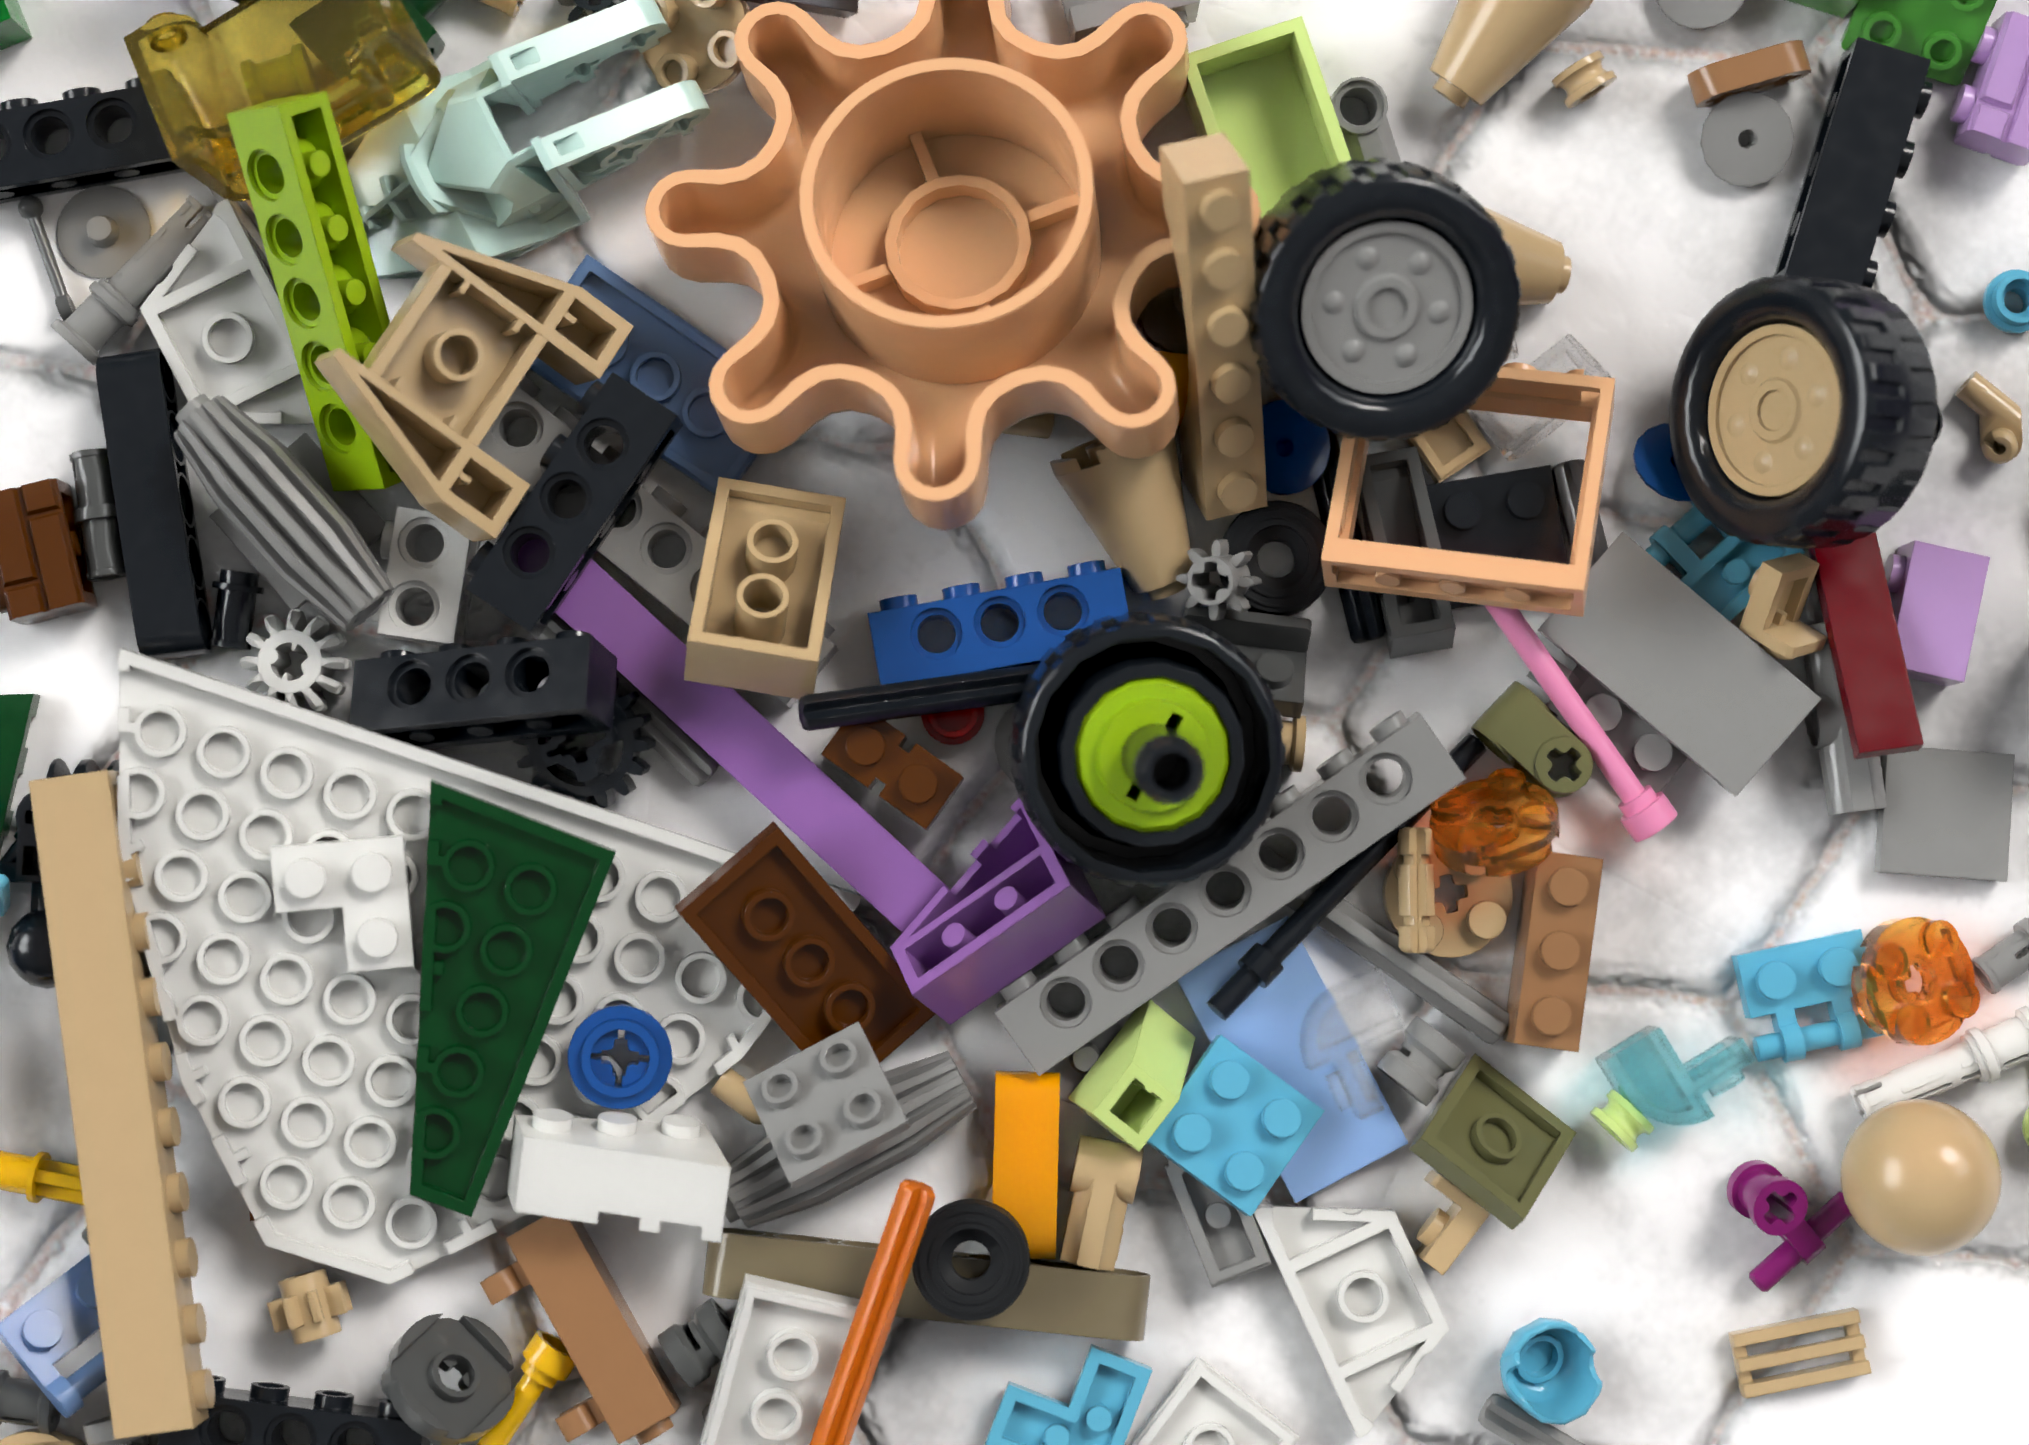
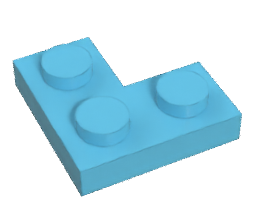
M1091 1344L1069 1404L1008 1381L985 1445H1124L1151 1376L1152 1367Z

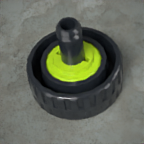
M1140 611L1126 612L1125 615L1106 616L1094 620L1092 625L1083 629L1077 628L1064 636V641L1056 648H1050L1041 657V664L1034 673L1028 675L1022 686L1023 693L1021 698L1014 706L1011 717L1012 731L1009 736L1008 752L1011 759V773L1022 806L1035 828L1052 848L1070 863L1072 862L1086 873L1099 879L1104 877L1118 885L1133 887L1136 884H1141L1149 888L1167 887L1170 883H1186L1199 879L1201 874L1219 869L1228 863L1229 858L1239 850H1244L1253 840V835L1258 828L1265 824L1272 811L1270 808L1273 800L1279 794L1283 780L1281 770L1282 764L1285 762L1286 745L1282 741L1281 731L1284 726L1281 714L1272 700L1274 695L1266 680L1257 671L1256 666L1243 652L1223 636L1197 622L1165 613Z

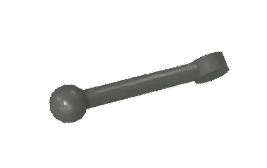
M25 196L18 204V211L24 219L29 220L56 296L55 304L62 320L65 321L76 310V307L66 290L41 219L44 211L43 203L36 196Z

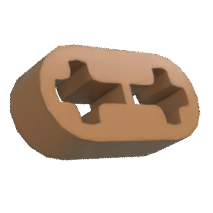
M1793 40L1711 63L1687 75V79L1696 107L1703 108L1717 105L1727 96L1741 92L1759 93L1789 84L1810 74L1811 67L1803 41Z

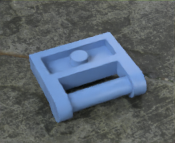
M90 1254L0 1322V1340L65 1418H70L84 1407L82 1399L106 1381L103 1350L68 1378H64L54 1367L56 1363L100 1330Z

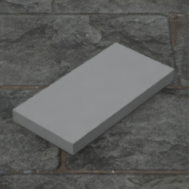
M1624 532L1616 538L1590 569L1584 616L1552 613L1537 630L1734 797L1744 789L1822 699Z

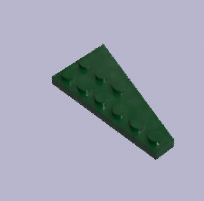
M433 779L430 785V819L427 844V877L423 921L410 1195L472 1217L616 850Z

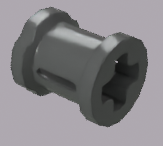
M0 1370V1425L4 1422L38 1426L40 1433L52 1434V1432H55L61 1413L54 1407L37 1384L30 1379L12 1378L8 1370Z

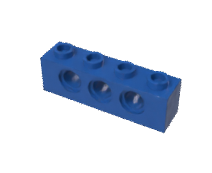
M1095 560L1068 566L1069 577L1043 581L1042 572L1036 571L1004 578L1006 588L981 593L979 583H968L942 589L943 600L918 604L916 594L880 600V611L867 613L880 685L1041 663V657L1050 648H1056L1064 641V636L1075 629L1088 627L1093 624L1094 620L1106 616L1115 617L1129 612L1121 568L1106 570L1104 560ZM1056 597H1068L1075 601L1081 612V619L1077 625L1068 630H1058L1050 626L1044 617V608L1050 600ZM995 608H1004L1011 611L1016 616L1019 624L1016 634L1009 640L1002 642L989 639L981 629L982 619L987 612ZM931 620H944L951 624L956 632L953 645L942 653H931L925 650L919 643L921 628Z

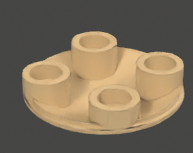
M655 0L671 30L670 33L658 38L660 44L642 53L658 84L665 88L678 82L695 80L704 95L717 92L729 85L742 71L735 51L734 37L738 24L750 11L747 1Z

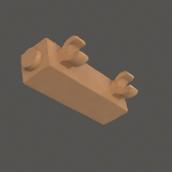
M543 1216L505 1238L517 1261L480 1282L491 1304L494 1305L531 1284L592 1397L562 1412L560 1417L555 1419L567 1443L604 1421L608 1424L618 1444L635 1436L639 1445H643L672 1428L674 1425L669 1416L676 1413L682 1403L583 1223Z

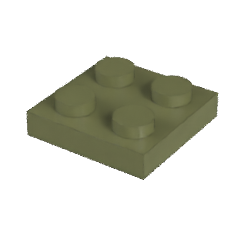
M1475 1053L1463 1064L1409 1149L1513 1230L1525 1220L1576 1135V1132Z

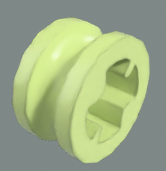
M1611 1089L1606 1095L1608 1104L1604 1108L1594 1107L1590 1114L1621 1145L1630 1152H1634L1638 1148L1636 1143L1637 1137L1643 1133L1650 1135L1655 1128L1631 1103Z

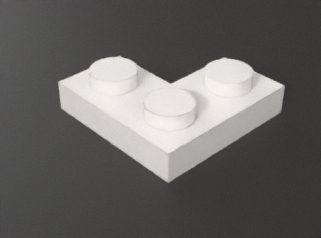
M404 834L274 845L269 848L276 913L342 907L348 972L412 967L416 965Z

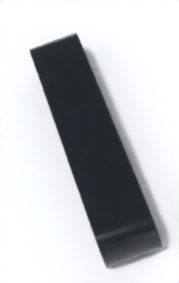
M160 348L97 358L96 380L134 631L139 652L162 661L209 654L213 649V645H209L210 638H212V625L186 457L174 439V432L179 428V423L175 420L179 409L173 372Z

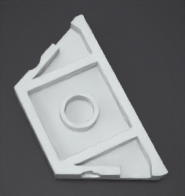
M227 198L216 205L212 211L213 215L194 241L186 245L173 263V269L162 283L157 284L140 307V310L188 402L202 394H205L210 400L218 395L220 397L223 395L258 424H314L276 287L232 201Z
M1259 1205L1253 1215L1358 1439L1368 1435L1375 1426L1373 1422L1394 1395L1397 1392L1400 1394L1414 1376L1415 1369L1427 1354L1432 1353L1450 1328L1394 1210Z

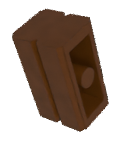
M57 478L21 485L18 488L0 490V613L8 612L10 621L22 625H31L98 607L93 582L87 581L86 577L88 572L80 526L74 525L72 512L75 510L71 487L70 484Z

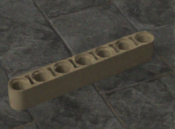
M723 1228L721 1243L711 1241L707 1243L702 1293L711 1297L738 1300L746 1273L860 1299L879 1243ZM956 1251L952 1254L954 1269L958 1274L966 1278H976L983 1275L991 1262L990 1255ZM1030 1259V1270L1025 1287L1010 1307L1000 1314L985 1320L962 1321L940 1313L925 1300L915 1283L911 1267L894 1317L1111 1340L1143 1341L1151 1275L1134 1270L1114 1268V1271L1096 1270L1070 1263Z

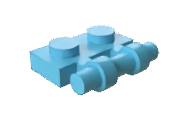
M1691 501L1693 507L1670 528L1663 525L1649 538L1651 545L1645 550L1664 567L1668 563L1673 565L1682 575L1680 580L1729 621L1747 606L1750 598L1748 593L1750 580L1763 561L1799 552L1801 554L1805 553L1802 548L1757 545L1741 541L1736 536L1727 535L1719 530L1710 520L1706 519L1693 501ZM1711 525L1724 538L1700 559L1688 545Z
M1861 929L1847 930L1731 956L1745 1018L1751 1019L1771 1015L1774 1033L1753 1037L1752 1039L1754 1053L1758 1062L1782 1058L1785 1063L1805 1059L1806 1052L1832 1046H1838L1841 1051L1861 1047L1862 1040L1885 1035V1026L1881 1013L1877 1010L1856 1015L1850 998L1875 992ZM1826 1002L1830 1021L1803 1027L1798 1025L1794 1009Z

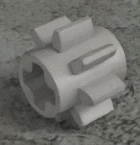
M1227 539L1214 540L1211 548L1212 556L1210 557L1200 548H1193L1187 551L1189 559L1194 564L1190 567L1188 573L1176 576V581L1187 584L1188 591L1191 594L1185 603L1187 609L1208 605L1210 620L1216 621L1224 618L1226 603H1229L1238 612L1247 611L1251 608L1244 595L1249 587L1262 584L1261 578L1250 576L1249 568L1246 565L1253 555L1251 551L1231 555L1229 554ZM1218 571V574L1228 576V588L1220 589L1219 585L1210 584V572Z

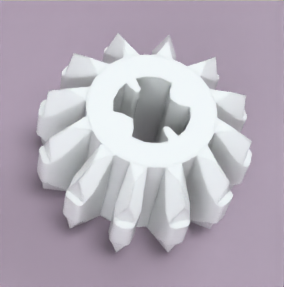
M299 609L290 610L286 627L277 616L269 615L265 617V627L270 637L266 639L261 635L250 632L246 637V641L251 646L260 649L258 657L245 656L240 658L239 661L241 668L259 671L258 675L247 682L245 688L257 693L267 691L266 696L305 708L307 701L315 712L323 713L328 707L321 691L326 689L334 694L343 695L346 687L341 682L332 679L334 671L346 672L352 669L351 660L332 656V654L342 649L347 643L345 636L335 633L325 637L329 627V620L321 615H317L307 625L305 614ZM291 651L308 655V659L300 664L301 670L304 673L301 677L285 673L284 669L292 664L289 656Z

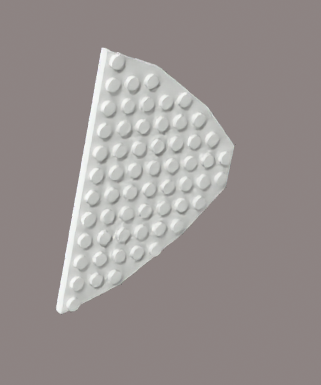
M126 648L120 649L117 657V671H119V707H117V732H119L117 828L123 861L132 859V853L137 851L139 853L144 886L130 888L135 912H148L146 924L150 949L144 950L151 977H155L159 1005L163 1020L167 1022L175 1051L174 1059L181 1083L192 1105H196L213 1138L212 1143L235 1188L238 1187L254 1218L253 1223L265 1246L392 1285L414 1274L415 1270L447 1254L452 1255L496 1233L499 1228L527 1215L514 1212L506 1191L514 1115L533 1116L534 1111L537 1109L554 1108L571 1113L573 1118L598 1119V1115L602 1112L618 1111L635 1116L637 1121L660 1123L664 1116L670 1115L682 1106L686 1099L716 1076L722 1075L739 1062L772 1020L770 1015L674 907L734 856L736 852ZM432 779L616 850L472 1217L410 1195L423 921L427 877V844L430 819V785ZM404 834L416 955L415 966L348 972L342 907L285 913L275 912L269 849L271 846ZM126 878V882L135 878ZM829 884L849 909L854 912L859 906L862 896L859 893ZM625 1004L649 1012L667 1031L672 1048V1066L664 1086L650 1100L632 1108L611 1109L592 1102L576 1087L568 1067V1049L576 1027L596 1009ZM618 1030V1039L614 1040L613 1049L602 1050L601 1053H591V1056H601L602 1060L612 1062L613 1072L616 1073L615 1083H622V1073L626 1072L628 1062L638 1061L639 1058L649 1059V1056L639 1055V1052H633L628 1049L627 1039H624L625 1030Z

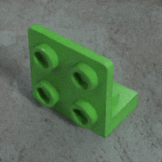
M1860 0L1852 12L1841 39V45L1843 50H1846L1860 37L1930 59L1931 62L1926 77L1958 86L1964 78L1997 0Z

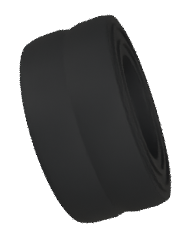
M1267 501V507L1239 514L1225 532L1222 539H1227L1229 554L1235 555L1240 552L1251 551L1253 555L1246 564L1249 568L1250 576L1262 579V584L1249 587L1244 595L1251 607L1247 610L1248 612L1291 616L1308 608L1326 589L1327 586L1324 583L1321 564L1326 527L1307 508L1289 501ZM1269 542H1281L1287 545L1294 556V565L1291 572L1283 577H1271L1265 574L1258 564V553L1263 545ZM1219 574L1224 588H1228V576Z
M962 1199L950 1202L937 1209L928 1218L912 1264L915 1283L925 1300L937 1311L948 1317L962 1321H979L994 1317L1005 1311L1017 1300L1027 1282L1030 1270V1252L1025 1233L1017 1220L997 1204L981 1199ZM966 1241H977L983 1244L990 1254L991 1262L989 1268L983 1275L976 1278L961 1276L956 1272L952 1264V1254L955 1248Z

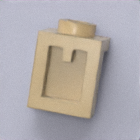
M1431 1169L1424 1180L1452 1201L1453 1204L1447 1212L1437 1208L1424 1222L1416 1235V1239L1422 1244L1415 1254L1441 1275H1444L1490 1213L1448 1179Z

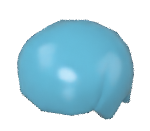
M1538 1318L1514 1331L1500 1359V1374L1504 1389L1512 1401L1541 1423L1565 1425L1586 1415L1601 1393L1603 1384L1596 1373L1593 1359L1596 1349L1589 1339L1569 1322L1555 1318Z

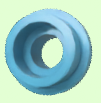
M2019 269L2005 271L1993 278L1984 291V313L1990 323L2003 332L2017 334L2029 330L2028 271ZM2007 292L2016 293L2022 299L2023 308L2020 313H2013L2006 308L2004 298Z

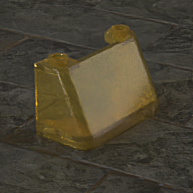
M253 0L244 6L238 5L205 26H202L195 19L187 15L164 12L151 17L145 25L123 38L172 162L221 197L230 201H247L251 199L226 115L227 113L273 99L327 91L342 147L427 97L436 89L441 79V73L431 51L401 0Z

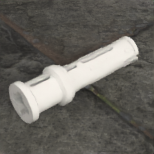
M2025 1005L2016 1009L2015 1017L1982 1031L1976 1026L1967 1029L1965 1034L1960 1036V1042L1947 1049L1896 1068L1877 1078L1851 1086L1850 1092L1860 1116L1862 1115L1863 1121L1878 1109L1891 1103L1910 1099H1929L1975 1079L1982 1083L1985 1081L1988 1083L2000 1079L2001 1071L2028 1061L2029 1007Z

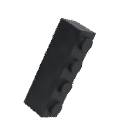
M1860 37L1842 53L1774 276H1815L1856 283L1862 287L1872 288L1878 270V262L1870 260L1877 237L1883 239L1887 235L1896 212L1897 203L1888 200L1895 177L1899 179L1904 177L1914 153L1915 143L1907 140L1913 118H1922L1931 98L1933 83L1925 81L1931 62L1930 59Z

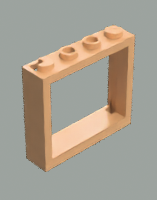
M1507 363L1501 367L1497 374L1498 377L1491 387L1469 408L1471 410L1591 422L1570 564L1353 540L1369 441L1358 437L1353 439L1342 437L1321 557L1325 586L1583 617L1614 412L1615 378L1584 375V369L1560 373L1537 370L1535 367L1525 363Z

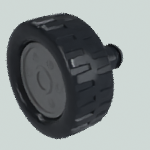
M1375 157L1368 161L1353 159L1340 162L1337 166L1327 170L1321 169L1309 175L1305 181L1296 187L1292 186L1261 219L1258 237L1253 241L1256 300L1251 302L1249 319L1254 322V331L1250 333L1252 350L1259 354L1260 359L1257 361L1261 374L1272 389L1306 420L1319 428L1327 427L1334 434L1350 439L1358 437L1374 442H1385L1388 439L1398 438L1404 440L1417 437L1421 433L1436 430L1448 424L1451 419L1472 407L1476 400L1494 383L1498 377L1497 374L1510 355L1515 332L1519 326L1521 314L1519 311V299L1521 297L1520 278L1516 275V260L1511 246L1503 239L1502 229L1483 206L1463 188L1438 173L1408 161L1398 163L1390 158Z

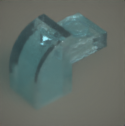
M1647 1025L1594 1058L1613 1090L1631 1103L1644 1117L1665 1124L1682 1126L1701 1123L1714 1117L1702 1093L1708 1090L1711 1096L1714 1097L1728 1091L1745 1079L1741 1069L1756 1061L1743 1038L1728 1036L1687 1062L1682 1063L1661 1027Z

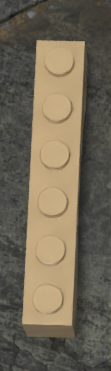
M1224 132L1159 146L1163 207L1179 275L1188 346V394L1184 418L1179 427L1182 476L1185 485L1206 521L1267 507L1260 368L1257 364L1260 357L1259 354L1252 350L1250 333L1254 331V322L1249 319L1251 302L1256 300L1250 170Z

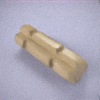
M1405 827L1400 829L1397 834L1398 855H1403V864L1398 865V916H1403L1404 926H1398L1399 948L1404 953H1430L1435 948V926H1430V916H1435L1434 864H1429V855H1434V833L1432 829L1427 827Z

